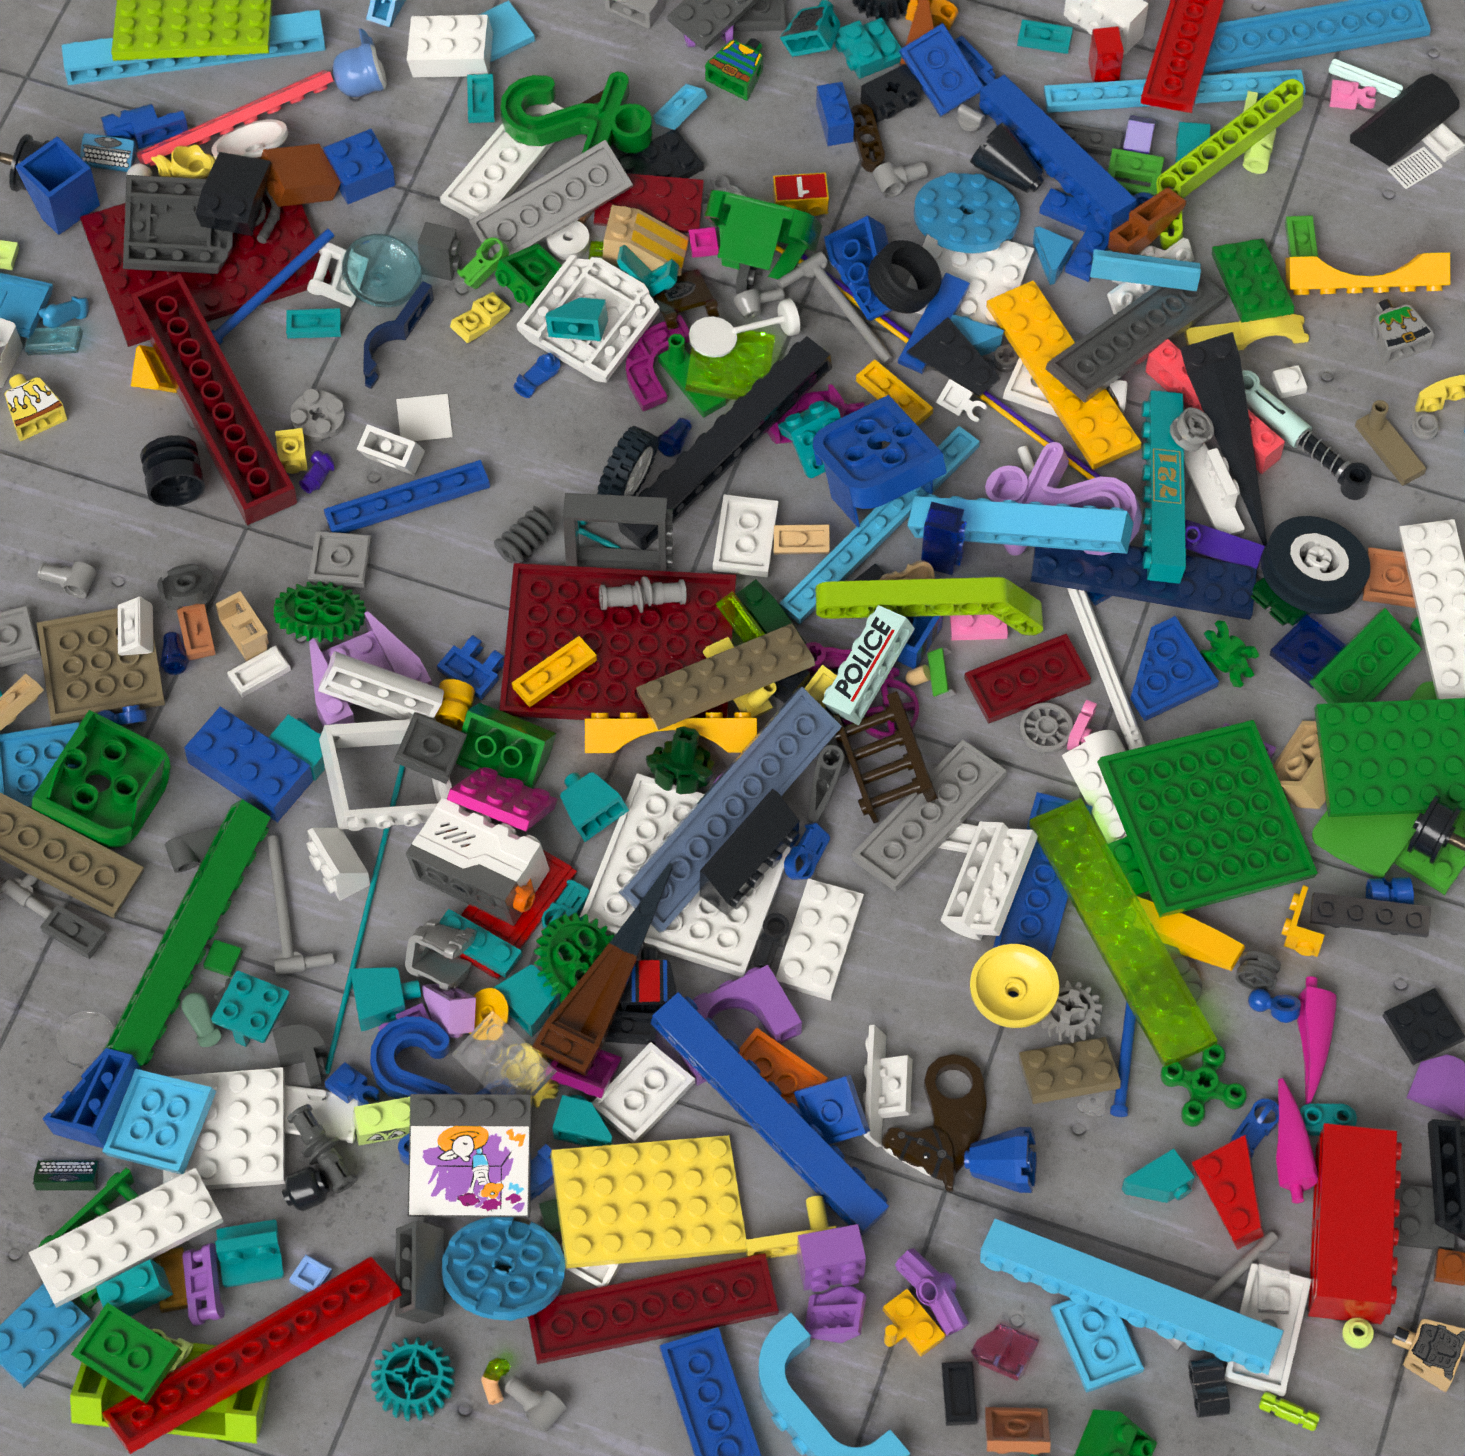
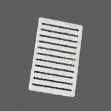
M1422 147L1387 170L1407 189L1443 166L1425 147Z

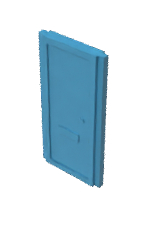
M0 273V318L13 322L20 337L30 338L41 318L38 314L39 310L46 307L52 295L53 284Z

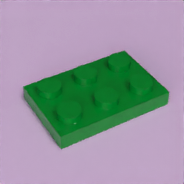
M107 1302L71 1355L147 1404L183 1351Z

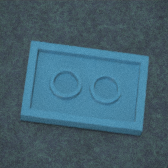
M43 1283L0 1325V1366L25 1388L92 1323L91 1319L72 1301L56 1308Z

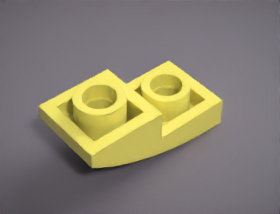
M491 292L474 301L471 310L452 319L450 328L466 343H470L501 321L510 312L511 308L494 292Z
M1465 375L1438 381L1419 392L1415 411L1435 412L1443 409L1445 400L1457 401L1465 398Z

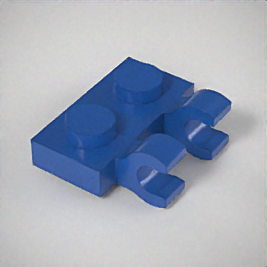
M472 635L462 649L454 645L437 664V670L449 679L460 680L470 684L475 689L474 696L483 700L499 681V676L496 673L504 666V661L502 660L504 656L494 650L484 664H481L474 658L483 650V647L480 646L482 641Z

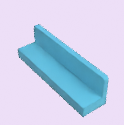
M1094 249L1090 277L1197 291L1201 275V263Z

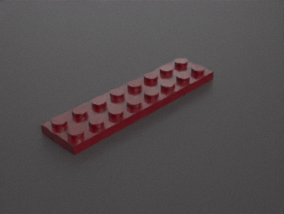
M764 1253L560 1295L543 1310L528 1316L536 1362L537 1364L774 1316L778 1315L779 1310Z

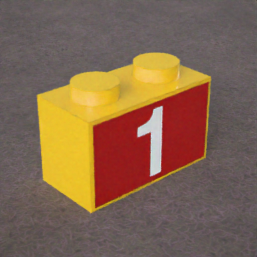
M826 173L773 176L774 204L800 210L813 216L828 214L829 196Z

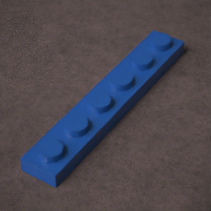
M481 460L323 510L331 532L347 533L490 488V482Z

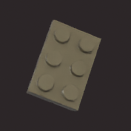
M1106 1037L1019 1052V1062L1033 1104L1120 1089L1121 1081Z

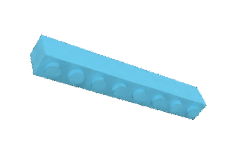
M926 494L924 497L914 496L908 528L915 538L1127 554L1134 523L1127 511L1117 507L1106 510L1089 505L1078 508L1067 504H1057L1056 506L1044 505L1040 502L1022 504L1013 500L993 502L986 498L966 500L959 496L939 498L936 495Z

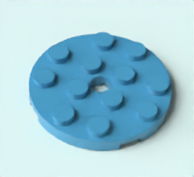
M951 172L929 181L919 190L915 199L913 215L918 229L924 236L930 235L938 241L937 245L956 252L983 253L1000 248L1002 242L1007 239L1011 240L1018 229L1020 209L1014 196L999 183L986 178L982 174H956ZM965 209H967V212H970L971 214H964L963 212Z
M488 1217L469 1223L452 1236L442 1258V1278L450 1296L467 1311L489 1319L513 1321L538 1313L552 1303L559 1294L564 1282L565 1259L556 1239L541 1226L533 1222L530 1225L514 1221V1217ZM503 1264L511 1267V1269L507 1273L506 1271L498 1270L496 1266Z

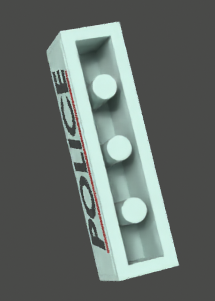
M879 605L875 612L868 617L866 627L861 636L854 641L850 655L840 665L838 675L833 684L825 691L822 703L831 713L839 714L840 717L857 725L860 724L915 629L906 617Z

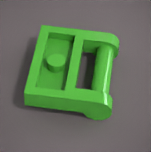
M1113 148L1108 173L1114 179L1115 177L1151 183V186L1148 187L1117 181L1130 194L1135 195L1145 192L1155 196L1157 194V179L1162 173L1164 157Z

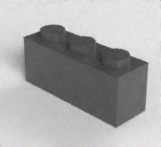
M417 1220L396 1228L395 1283L401 1292V1296L395 1299L396 1317L424 1324L444 1316V1282L442 1278V1258L444 1255L443 1228Z

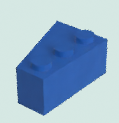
M105 1048L81 1075L82 1080L71 1092L67 1091L62 1096L63 1101L52 1113L48 1112L44 1116L43 1121L54 1135L104 1148L135 1069L142 1070L133 1055Z

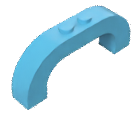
M792 1313L788 1314L772 1328L760 1351L759 1387L765 1404L773 1414L771 1418L780 1431L786 1430L793 1438L791 1442L799 1454L802 1456L804 1454L807 1456H910V1452L891 1430L887 1431L872 1444L864 1447H848L836 1441L793 1391L785 1375L792 1359L810 1346L811 1335Z

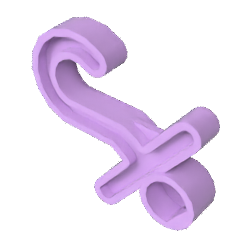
M1051 442L1045 445L1029 478L1022 469L1007 465L993 471L986 481V494L989 500L993 502L1013 500L1022 504L1040 502L1050 506L1067 504L1078 508H1083L1086 505L1096 508L1117 507L1127 511L1134 523L1130 543L1140 529L1142 521L1140 504L1130 487L1117 478L1100 476L1060 489L1057 488L1069 463L1064 448L1058 442ZM1003 544L1006 551L1010 555L1015 556L1020 555L1027 548V546ZM1083 550L1085 553L1103 556L1111 553Z

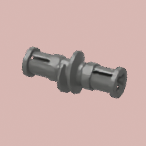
M306 1104L294 1110L287 1117V1120L295 1125L302 1141L307 1145L302 1150L303 1156L309 1158V1164L311 1165L319 1163L320 1169L327 1175L333 1185L332 1191L335 1194L340 1193L352 1186L357 1181V1177L354 1174L351 1175L343 1162L344 1159L334 1148L340 1139L338 1137L328 1139L322 1125H319L312 1114L311 1105Z

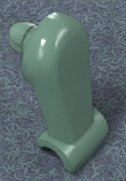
M189 993L182 1001V1011L198 1037L196 1039L201 1047H212L220 1041L221 1033L219 1028H216L215 1024L212 1023V1014L208 1001L200 993Z

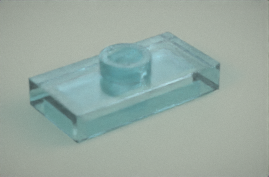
M80 326L36 328L33 335L27 338L24 350L28 356L78 353L83 330Z

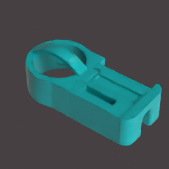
M567 880V886L555 903L552 902L550 907L543 913L542 929L547 927V919L551 916L553 917L550 922L565 914L570 916L573 913H577L579 916L588 898L589 889L573 880Z

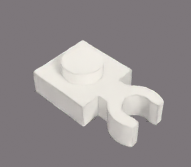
M949 379L936 403L958 416H961L964 410L967 411L968 417L975 422H979L980 419L973 414L974 408L980 406L985 410L987 409V405L981 401L972 402L970 399L974 393Z

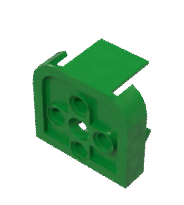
M711 190L704 216L713 226L719 227L720 249L717 258H721L722 266L739 270V263L770 271L777 242L787 244V248L768 275L769 278L777 280L794 270L806 250L816 252L822 229L820 222L813 215L806 212L719 190Z
M89 710L34 794L31 809L108 848L124 846L139 834L165 792L171 769L170 759L165 750L156 743ZM113 755L118 759H109L107 756ZM74 764L77 765L78 768H70L68 767V765ZM93 775H101L109 780L110 787L103 792H98L96 787L86 783V780ZM120 790H126V791H128V792H130V793H129V794H122V793H120L119 791H120ZM86 799L90 803H81L79 800Z

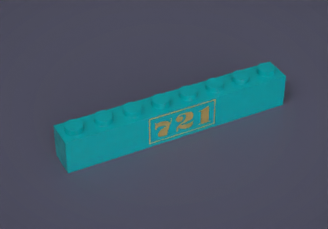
M1151 390L1148 401H1143L1141 416L1146 417L1141 433L1142 438H1146V443L1142 447V459L1146 460L1142 470V481H1146V486H1144L1142 492V502L1146 503V508H1144L1142 515V524L1147 525V530H1144L1142 545L1147 547V552H1144L1143 568L1147 569V580L1180 584L1186 568L1184 449L1172 438L1170 425L1183 412V394Z

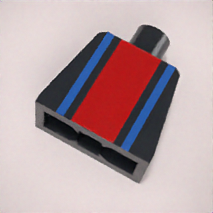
M644 948L641 950V960L636 961L621 998L622 1011L656 1013L677 994L670 961L658 960L657 949Z

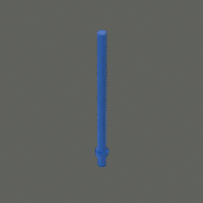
M328 228L216 331L211 330L218 345L223 343L222 339L335 237Z

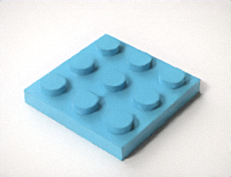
M135 1069L102 1152L107 1156L181 1175L184 1174L216 1091L209 1086Z

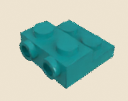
M882 18L864 25L858 20L839 28L834 41L838 52H842L846 57L849 69L855 71L859 79L899 64L902 58L899 53L901 46Z

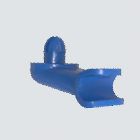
M552 353L541 355L537 362L523 376L521 374L518 375L516 383L513 385L514 390L522 397L530 398L534 394L536 387L559 372L560 360Z

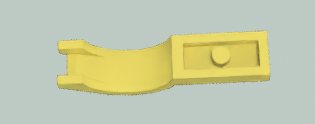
M1296 314L1243 323L1239 321L1188 328L1184 334L1187 345H1191L1233 332L1238 351L1244 350L1247 345L1255 340L1267 336H1286L1294 344L1309 341V336L1304 333L1302 326L1304 324V317Z

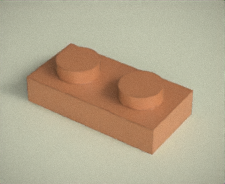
M205 604L183 606L178 609L177 613L188 661L216 655Z

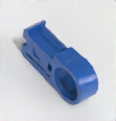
M817 823L804 825L806 830L797 846L792 847L790 853L785 858L784 870L792 880H805L814 874L815 867L830 841L829 834ZM799 856L804 865L797 872L795 862Z
M1261 1099L1255 1102L1249 1114L1231 1137L1230 1142L1246 1135L1252 1158L1255 1152L1253 1150L1256 1149L1264 1136L1268 1137L1271 1131L1277 1127L1279 1123V1105L1270 1099ZM1260 1107H1265L1257 1119L1254 1114L1255 1111ZM1272 1110L1275 1113V1121L1263 1123Z

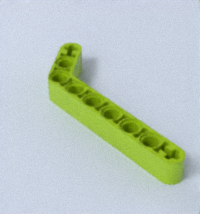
M1295 79L1284 81L1163 172L1157 179V194L1167 187H1173L1172 191L1182 198L1186 197L1300 111L1304 104L1302 83ZM1275 110L1276 112L1268 113L1267 111ZM1250 125L1256 126L1254 128H1247ZM1227 141H1235V143H1233V144H1228V143H1226V142H1227ZM1208 156L1215 157L1213 159H1206ZM1190 171L1194 172V174L1192 175L1185 174L1186 172ZM1182 211L1159 235L1160 245L1164 250H1167L1184 237ZM1174 228V235L1169 236V229Z
M1002 577L829 581L819 583L815 587L816 614L826 619L868 618L879 605L904 617L993 615L1023 635H1037L1043 631L1042 603L1008 579Z

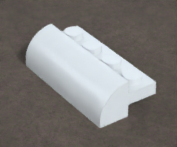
M333 652L329 666L318 688L319 692L399 720L412 719L414 712L433 720L442 704L444 695L443 689L338 652Z
M1102 730L1084 737L1086 742L1063 754L1062 757L1086 803L1089 806H1093L1092 814L1109 844L1125 838L1127 835L1097 761L1100 757L1126 750L1115 731Z
M980 821L940 921L952 931L971 939L981 940L983 935L1000 936L1038 835L1033 830L1009 829L1003 822Z

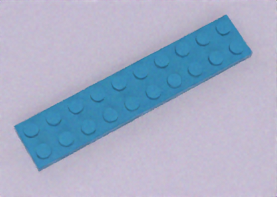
M1349 0L1221 22L1217 26L1204 74L1429 36L1431 28L1420 0Z

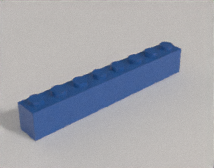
M1005 74L980 89L979 107L985 115H989L996 122L997 126L1002 122L1008 125L1035 162H1038L1045 169L1048 176L1054 177L1066 193H1070L1077 199L1079 205L1083 209H1087L1095 217L1098 224L1104 225L1111 232L1129 220V212L1136 208L1137 200Z

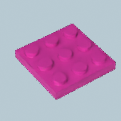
M486 767L477 769L452 787L447 797V800L523 831L529 830L553 811L557 802V798L550 796V793L540 788L532 789L525 786L521 780L515 778L507 779L498 775L497 771Z

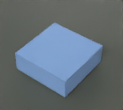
M305 1254L289 1281L308 1293L326 1283L332 1274V1269Z

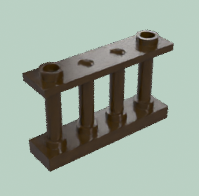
M897 691L886 695L890 704L885 707L886 710L862 719L859 725L851 723L844 726L839 714L833 716L842 726L835 734V738L838 744L843 742L862 795L858 803L863 815L869 814L873 823L879 822L875 808L911 794L917 793L919 795L923 793L927 803L938 799L904 705ZM888 721L897 723L899 729L894 731L895 734L853 750L849 736ZM898 744L900 747L905 745L907 753L903 755V758L863 774L861 773L857 760ZM907 768L909 771L914 769L916 777L912 779V782L870 798L866 784Z

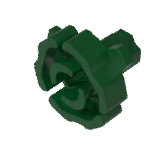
M685 726L676 728L673 741H666L664 749L656 747L653 754L646 756V763L654 774L655 783L663 790L671 791L675 778L677 779V794H692L699 788L707 786L711 778H713L714 762L710 760V752L698 745L699 733L695 729Z

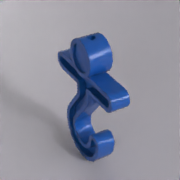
M405 1016L389 1022L378 1032L371 1046L370 1064L377 1085L388 1096L400 1099L410 1097V1094H461L453 1091L447 1085L407 1072L396 1065L395 1060L398 1054L408 1047L422 1048L434 1059H442L448 1055L450 1051L449 1036L436 1022L424 1017ZM500 1079L475 1094L515 1095V1088L510 1081ZM409 1134L400 1139L398 1143L399 1157L407 1165H409Z

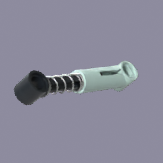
M1243 370L1244 386L1248 389L1245 390L1248 409L1294 448L1301 446L1303 452H1309L1313 460L1321 462L1322 468L1327 467L1330 470V474L1334 475L1337 482L1341 485V493L1346 498L1359 500L1365 497L1372 476L1368 466L1363 463H1350L1349 461L1342 460L1340 458L1341 454L1336 455L1330 450L1331 447L1328 448L1321 442L1322 439L1318 440L1312 435V427L1265 389L1260 384L1259 377L1255 373Z

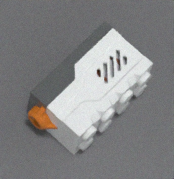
M441 798L426 824L405 853L415 878L514 926L521 914L528 911L532 906L535 892L550 870L541 842L531 835L519 837L515 835L516 830L506 823L494 825L491 823L492 820L489 816L479 812L470 814L466 812V807Z

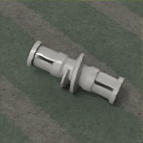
M643 576L640 584L638 581H635V586L622 585V587L606 588L605 585H600L601 610H606L607 607H631L637 605L639 612L643 613L645 604L649 606L679 602L680 605L686 604L685 581L682 579L678 583L662 584V582L650 584L648 577Z

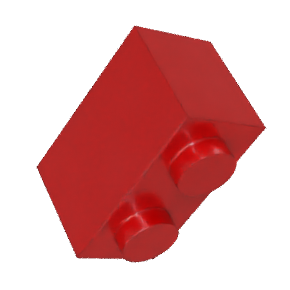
M1118 26L1092 30L1088 63L1093 83L1119 81L1124 50Z

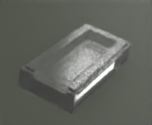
M1259 1251L1258 1313L1289 1314L1290 1252Z

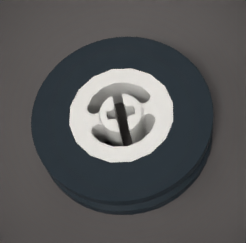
M1298 516L1280 523L1272 532L1261 556L1263 576L1274 593L1291 606L1314 614H1334L1351 607L1359 598L1370 576L1369 556L1356 536L1333 521L1315 516Z

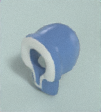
M361 28L359 29L361 46L341 52L333 62L335 83L342 93L350 97H362L374 91H382L387 86L385 70L382 62L377 57L372 37H369L367 32Z

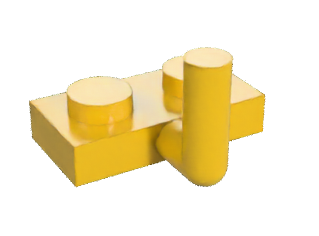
M908 1289L883 1306L884 1313L894 1324L888 1325L885 1328L884 1343L886 1346L892 1347L903 1338H906L920 1357H922L945 1340L946 1335Z

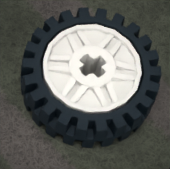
M637 426L628 428V431L623 434V438L619 439L617 447H614L612 456H609L607 460L608 464L604 467V474L600 478L599 482L601 483L598 485L599 491L597 494L636 496V492H639L641 484H644L646 475L651 470L650 466L655 460L654 456L657 453L658 449L656 448L659 444L657 436Z

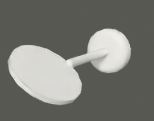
M788 298L779 302L778 317L734 328L722 318L704 317L697 320L691 326L689 341L695 351L704 356L712 358L722 357L729 354L735 348L737 333L780 323L786 335L793 336L799 334V314L793 300Z

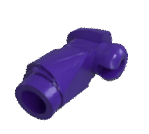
M318 450L312 454L310 461L314 465L299 481L300 487L306 493L311 494L316 489H320L328 473L334 471V461L328 453L323 454L322 451Z

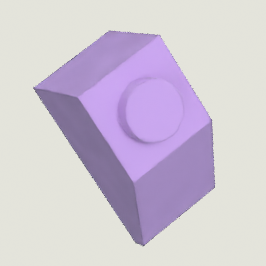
M438 983L422 985V993L431 1020L436 1022L450 1038H459L463 1036V1033L474 1032L476 998L459 988H452L449 991L439 988Z

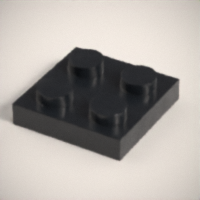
M1435 988L1395 1006L1383 1014L1384 1020L1412 1065L1465 1040L1464 1033Z

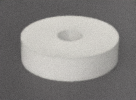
M579 221L571 223L547 238L549 251L555 257L562 260H567L570 255H576L577 258L583 256L590 244L588 229Z

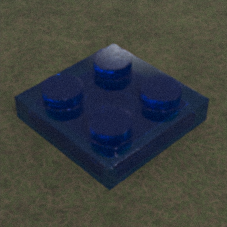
M1306 615L1271 649L1270 656L1310 688L1314 689L1309 681L1346 644L1309 615Z

